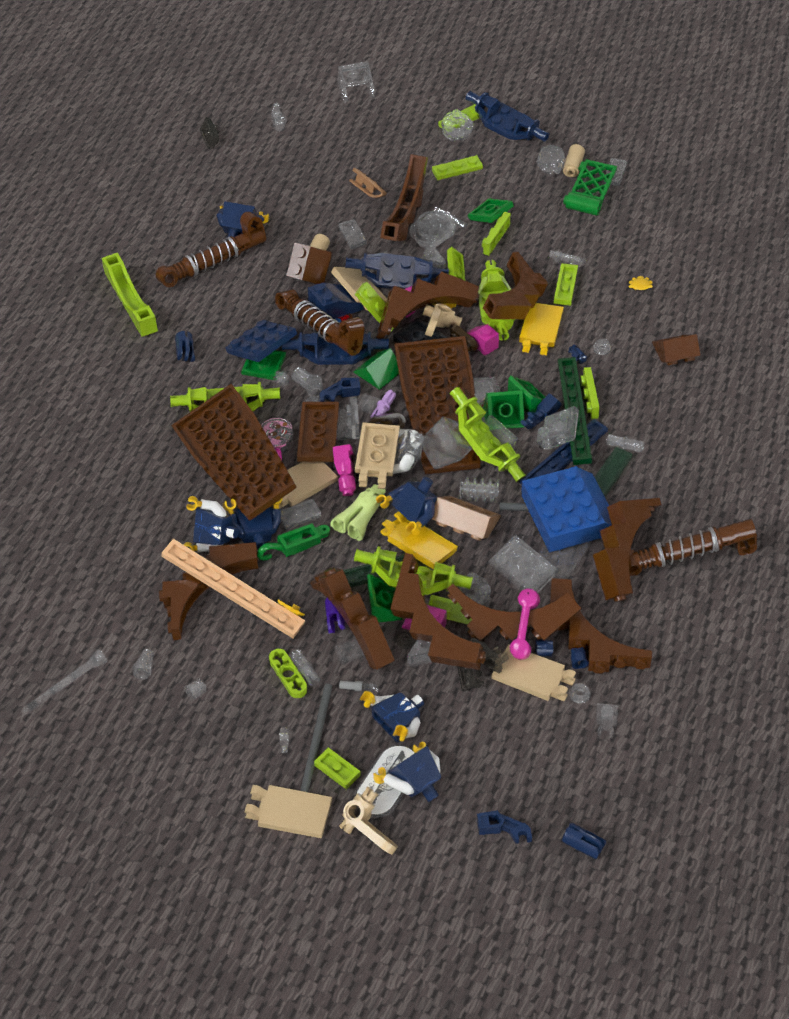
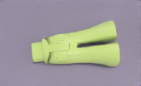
M374 484L371 488L361 492L347 509L332 519L331 526L333 529L340 533L347 531L351 538L358 541L363 540L367 525L381 502L377 503L376 497L381 494L384 495L386 490L378 489V485Z

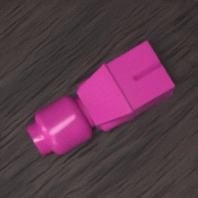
M350 444L333 447L334 464L340 475L338 479L339 490L343 493V496H352L356 490L355 477L353 476L354 464L351 458L354 455V451Z

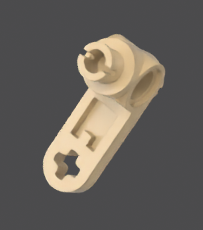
M426 304L422 315L431 318L425 335L432 337L436 326L440 328H449L450 325L460 326L462 317L455 316V311H452L447 305L436 304L435 307Z
M367 786L363 794L357 793L354 799L345 805L342 814L345 819L339 827L341 829L344 828V831L348 834H351L352 830L356 827L381 849L393 855L398 846L368 822L371 817V811L375 807L373 801L378 796V793ZM359 806L361 813L356 818L354 812L355 809Z

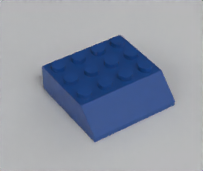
M575 466L522 481L521 496L549 553L602 538L600 530L612 525L607 509L609 504L596 479L590 472Z

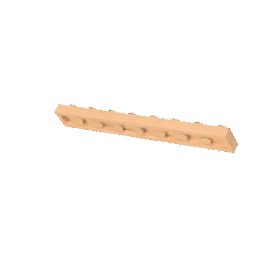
M175 539L163 550V558L294 639L305 624V620Z

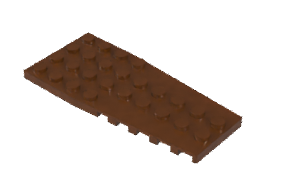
M465 336L394 344L401 390L412 430H416L419 433L416 445L424 474L480 468L479 456L459 431L458 415L455 413L459 405L450 395L453 389L460 387L468 399L475 397L473 374Z
M232 384L171 425L196 462L230 500L234 499L236 501L237 508L249 521L297 488L257 417Z

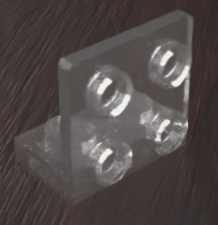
M350 397V405H347V410H339L337 440L360 439L357 397Z

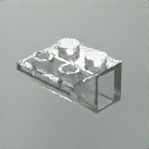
M442 417L419 440L434 469L461 461L472 449L459 431L458 422L446 417Z

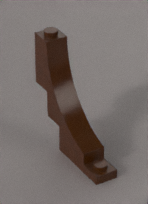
M442 271L436 277L434 284L417 278L412 285L411 292L393 286L388 293L376 338L383 339L386 334L389 335L392 327L396 328L407 315L426 306V304L448 303L471 307L479 299V286Z
M660 498L619 501L607 507L612 525L600 530L605 549L593 554L605 600L614 599L615 602L626 600V596L633 593L629 574L631 544L641 524L652 516L651 513L655 511L656 507L662 505Z
M405 553L391 605V611L394 616L412 619L409 633L413 639L431 642L428 656L432 662L480 670L481 663L484 664L486 652L482 645L458 637L444 628L434 618L425 601L423 582L420 576L416 574L418 562L413 554Z

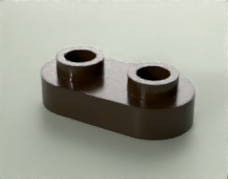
M458 325L450 329V337L465 336L468 352H474L479 348L475 339Z
M399 412L374 416L369 421V423L374 424L380 422L385 425L400 426V429H403L406 424L405 417ZM394 418H398L397 424H393Z

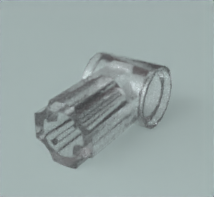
M296 368L291 375V379L308 391V395L312 398H319L320 392L324 390L321 376L312 375L304 368Z

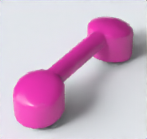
M530 588L522 590L518 595V602L522 606L517 639L513 640L510 644L511 655L518 660H525L531 654V646L525 640L530 610L536 608L540 603L539 594Z

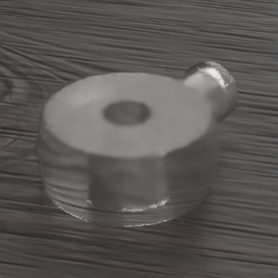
M281 727V753H288L290 729L289 727Z

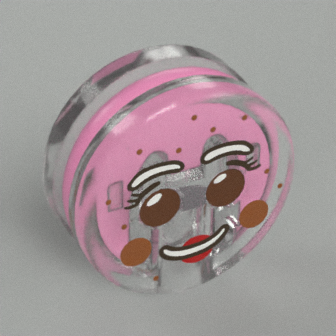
M271 418L261 424L274 448H280L281 451H284L292 445L294 440L293 428L287 420Z

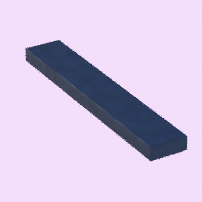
M595 419L587 424L590 446L608 432V428ZM570 441L565 442L520 480V484L527 479L561 471L572 462Z

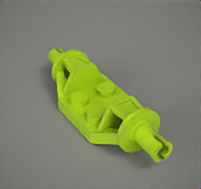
M490 260L485 263L486 269L481 273V283L478 290L480 294L478 299L482 322L488 324L499 333V340L503 341L502 335L504 340L509 338L508 330L512 328L515 319H490L483 306L489 294L503 293L511 290L505 279L504 271L496 267L494 260H491L492 265H490Z
M258 382V385L243 384L242 387H234L246 404L247 397L257 395L258 399L247 404L252 411H255L258 407H263L264 400L280 399L279 387L263 389L261 382ZM188 387L187 395H170L171 407L188 406L191 412L199 406L194 404V400H204L205 402L224 388L207 389L203 387L191 389V387Z
M460 387L453 389L450 395L459 405L455 413L458 415L459 431L482 461L498 466L499 472L508 470L516 483L526 476L516 463L520 455L515 453L509 442L501 445L500 441L493 436L489 426L482 421V417L486 412L478 404L476 397L468 399Z
M379 546L374 553L356 550L355 562L371 565L372 574L376 572L389 586H397L403 561H395L397 552L382 550ZM438 562L435 563L434 570H430L425 566H419L416 573L423 582V592L425 595L446 589V592H449L447 588L452 584L470 590L473 577L456 574V571H454L455 565L451 567Z

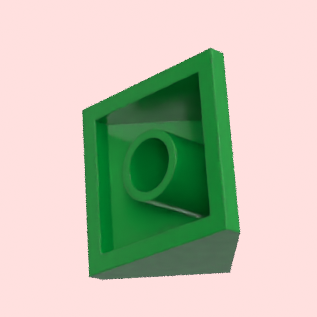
M391 348L377 352L358 367L354 373L380 390L399 375L396 356Z
M510 375L508 378V391L523 390L524 411L526 413L536 412L537 406L545 396L531 382Z
M523 390L486 393L483 409L486 412L484 418L490 430L524 427L520 423L522 419L524 420Z
M368 574L367 587L371 615L376 616L378 623L403 620L402 617L394 616L391 611L396 587L389 586L384 580Z

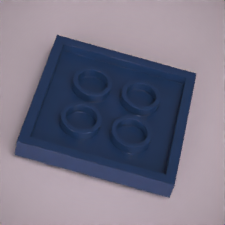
M262 320L252 329L245 331L241 337L232 340L225 349L231 355L260 362L297 335V332L293 327Z

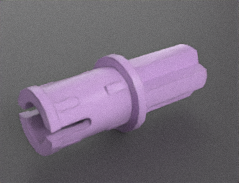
M388 390L382 400L377 402V407L372 413L371 418L383 415L391 409L390 405L396 397L395 392Z

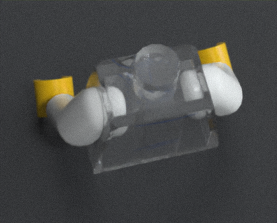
M400 429L393 474H408L420 459L425 438L418 431Z

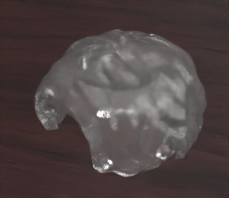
M547 145L540 150L536 162L543 173L552 175L554 173L559 174L563 170L566 158L560 147Z

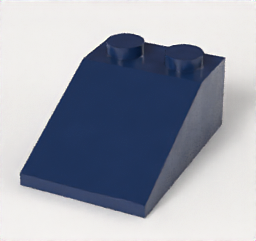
M320 283L308 287V301L333 319L365 309L363 304L357 303L342 285Z

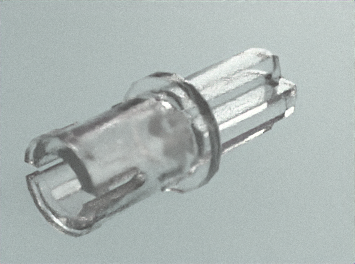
M608 434L607 446L619 447L624 451L628 449L642 452L644 449L643 441L630 439L628 436L620 437Z
M300 650L292 651L290 658L297 666L299 673L309 683V686L316 685L315 680L319 683L321 678L312 668V663L306 660Z

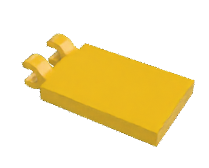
M536 303L534 308H530L524 319L519 337V342L523 343L522 352L529 353L531 344L540 345V355H547L548 348L555 346L564 307Z
M399 511L394 514V517L397 518L395 521L385 520L382 523L385 528L380 532L384 536H388V542L408 554H413L415 559L433 570L436 562L443 563L457 551L458 546L425 526L420 527L419 535L415 536L408 532L406 525L410 521Z

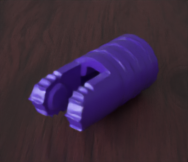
M326 598L325 609L328 633H335L334 621H338L340 630L346 629L344 618L331 601Z

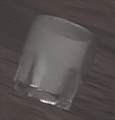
M200 678L184 687L186 694L192 700L207 692L206 685Z

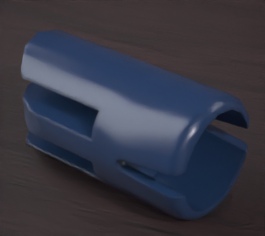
M185 331L178 332L175 335L177 360L179 361L182 357V361L186 362L189 357L190 362H194L195 354L192 334L187 331L186 337Z
M574 823L569 824L562 837L563 843L593 859L598 858L606 844L605 839Z

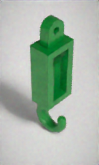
M311 523L278 535L277 543L263 544L257 551V557L260 560L272 558L270 553L263 555L264 552L270 549L283 552L285 557L307 550L320 544L322 538L329 536L330 527L327 525L315 527ZM310 534H311V536H312V537L303 539V537H305V536H307V535H310Z

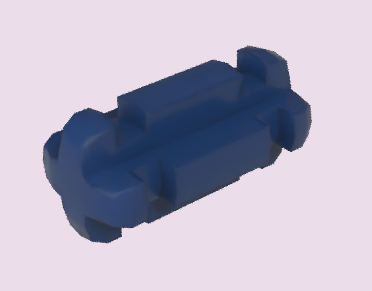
M577 345L569 347L568 352L572 353V357H576V361L579 360V364L587 361V356L584 355Z

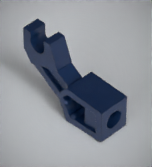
M341 378L339 382L320 392L319 401L329 400L330 402H335L338 395L341 397L360 395L359 378Z
M549 393L537 406L536 412H528V418L525 421L522 419L520 423L525 428L532 429V427L544 419L554 416L562 404Z
M498 810L477 814L479 835L499 834L503 830L510 834L515 844L519 843L520 835L526 836L527 842H532L531 829L526 823L500 814ZM489 821H497L498 824L490 825Z

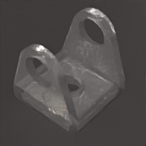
M368 61L338 66L337 85L344 104H348L347 87L365 84L371 100L375 99V89Z

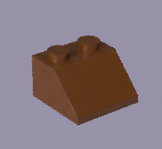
M294 243L286 276L314 284L325 283L332 252Z
M697 334L652 341L661 362H667V365L677 364L678 360L684 359V362L695 360V356H700Z

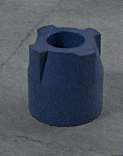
M536 640V655L541 657L552 656L553 641Z
M572 648V667L574 669L586 668L589 663L585 648Z

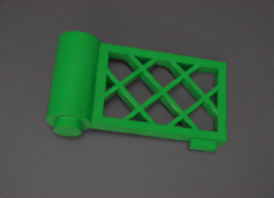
M586 159L585 162H581L578 178L572 191L565 195L563 204L567 209L598 216L603 200L617 171V166ZM587 166L595 167V169L589 171ZM609 170L611 173L604 175L602 171ZM599 173L600 177L594 179L592 175ZM589 177L590 180L583 182L582 178ZM603 180L606 182V184L601 186L597 183ZM594 184L596 188L589 190L587 186ZM584 188L585 192L582 193L576 192L578 189ZM598 191L601 194L600 197L593 196V193Z

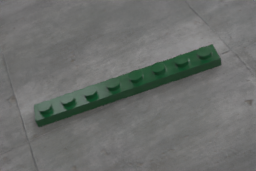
M576 357L558 359V368L573 465L592 464Z

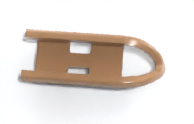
M353 168L357 176L355 181L350 179L352 184L372 198H380L387 194L385 190L371 178L367 177L365 173ZM376 189L381 192L380 195H373L372 193Z

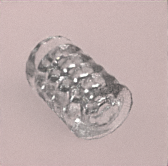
M466 476L465 481H462L461 478L460 500H463L466 495L468 501L473 496L475 501H478L480 496L483 502H486L488 497L491 503L494 502L495 498L498 501L499 479L496 480L495 484L492 483L491 479L485 484L484 478H481L479 483H477L476 477L473 478L472 482H470L468 476Z

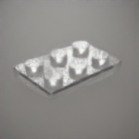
M514 535L488 561L493 568L521 591L530 588L538 593L558 573V569L517 535Z

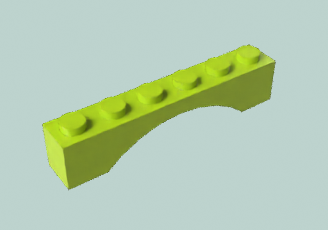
M115 253L103 257L102 263L105 275L141 337L157 332L155 315L149 305H146L138 295L119 254Z

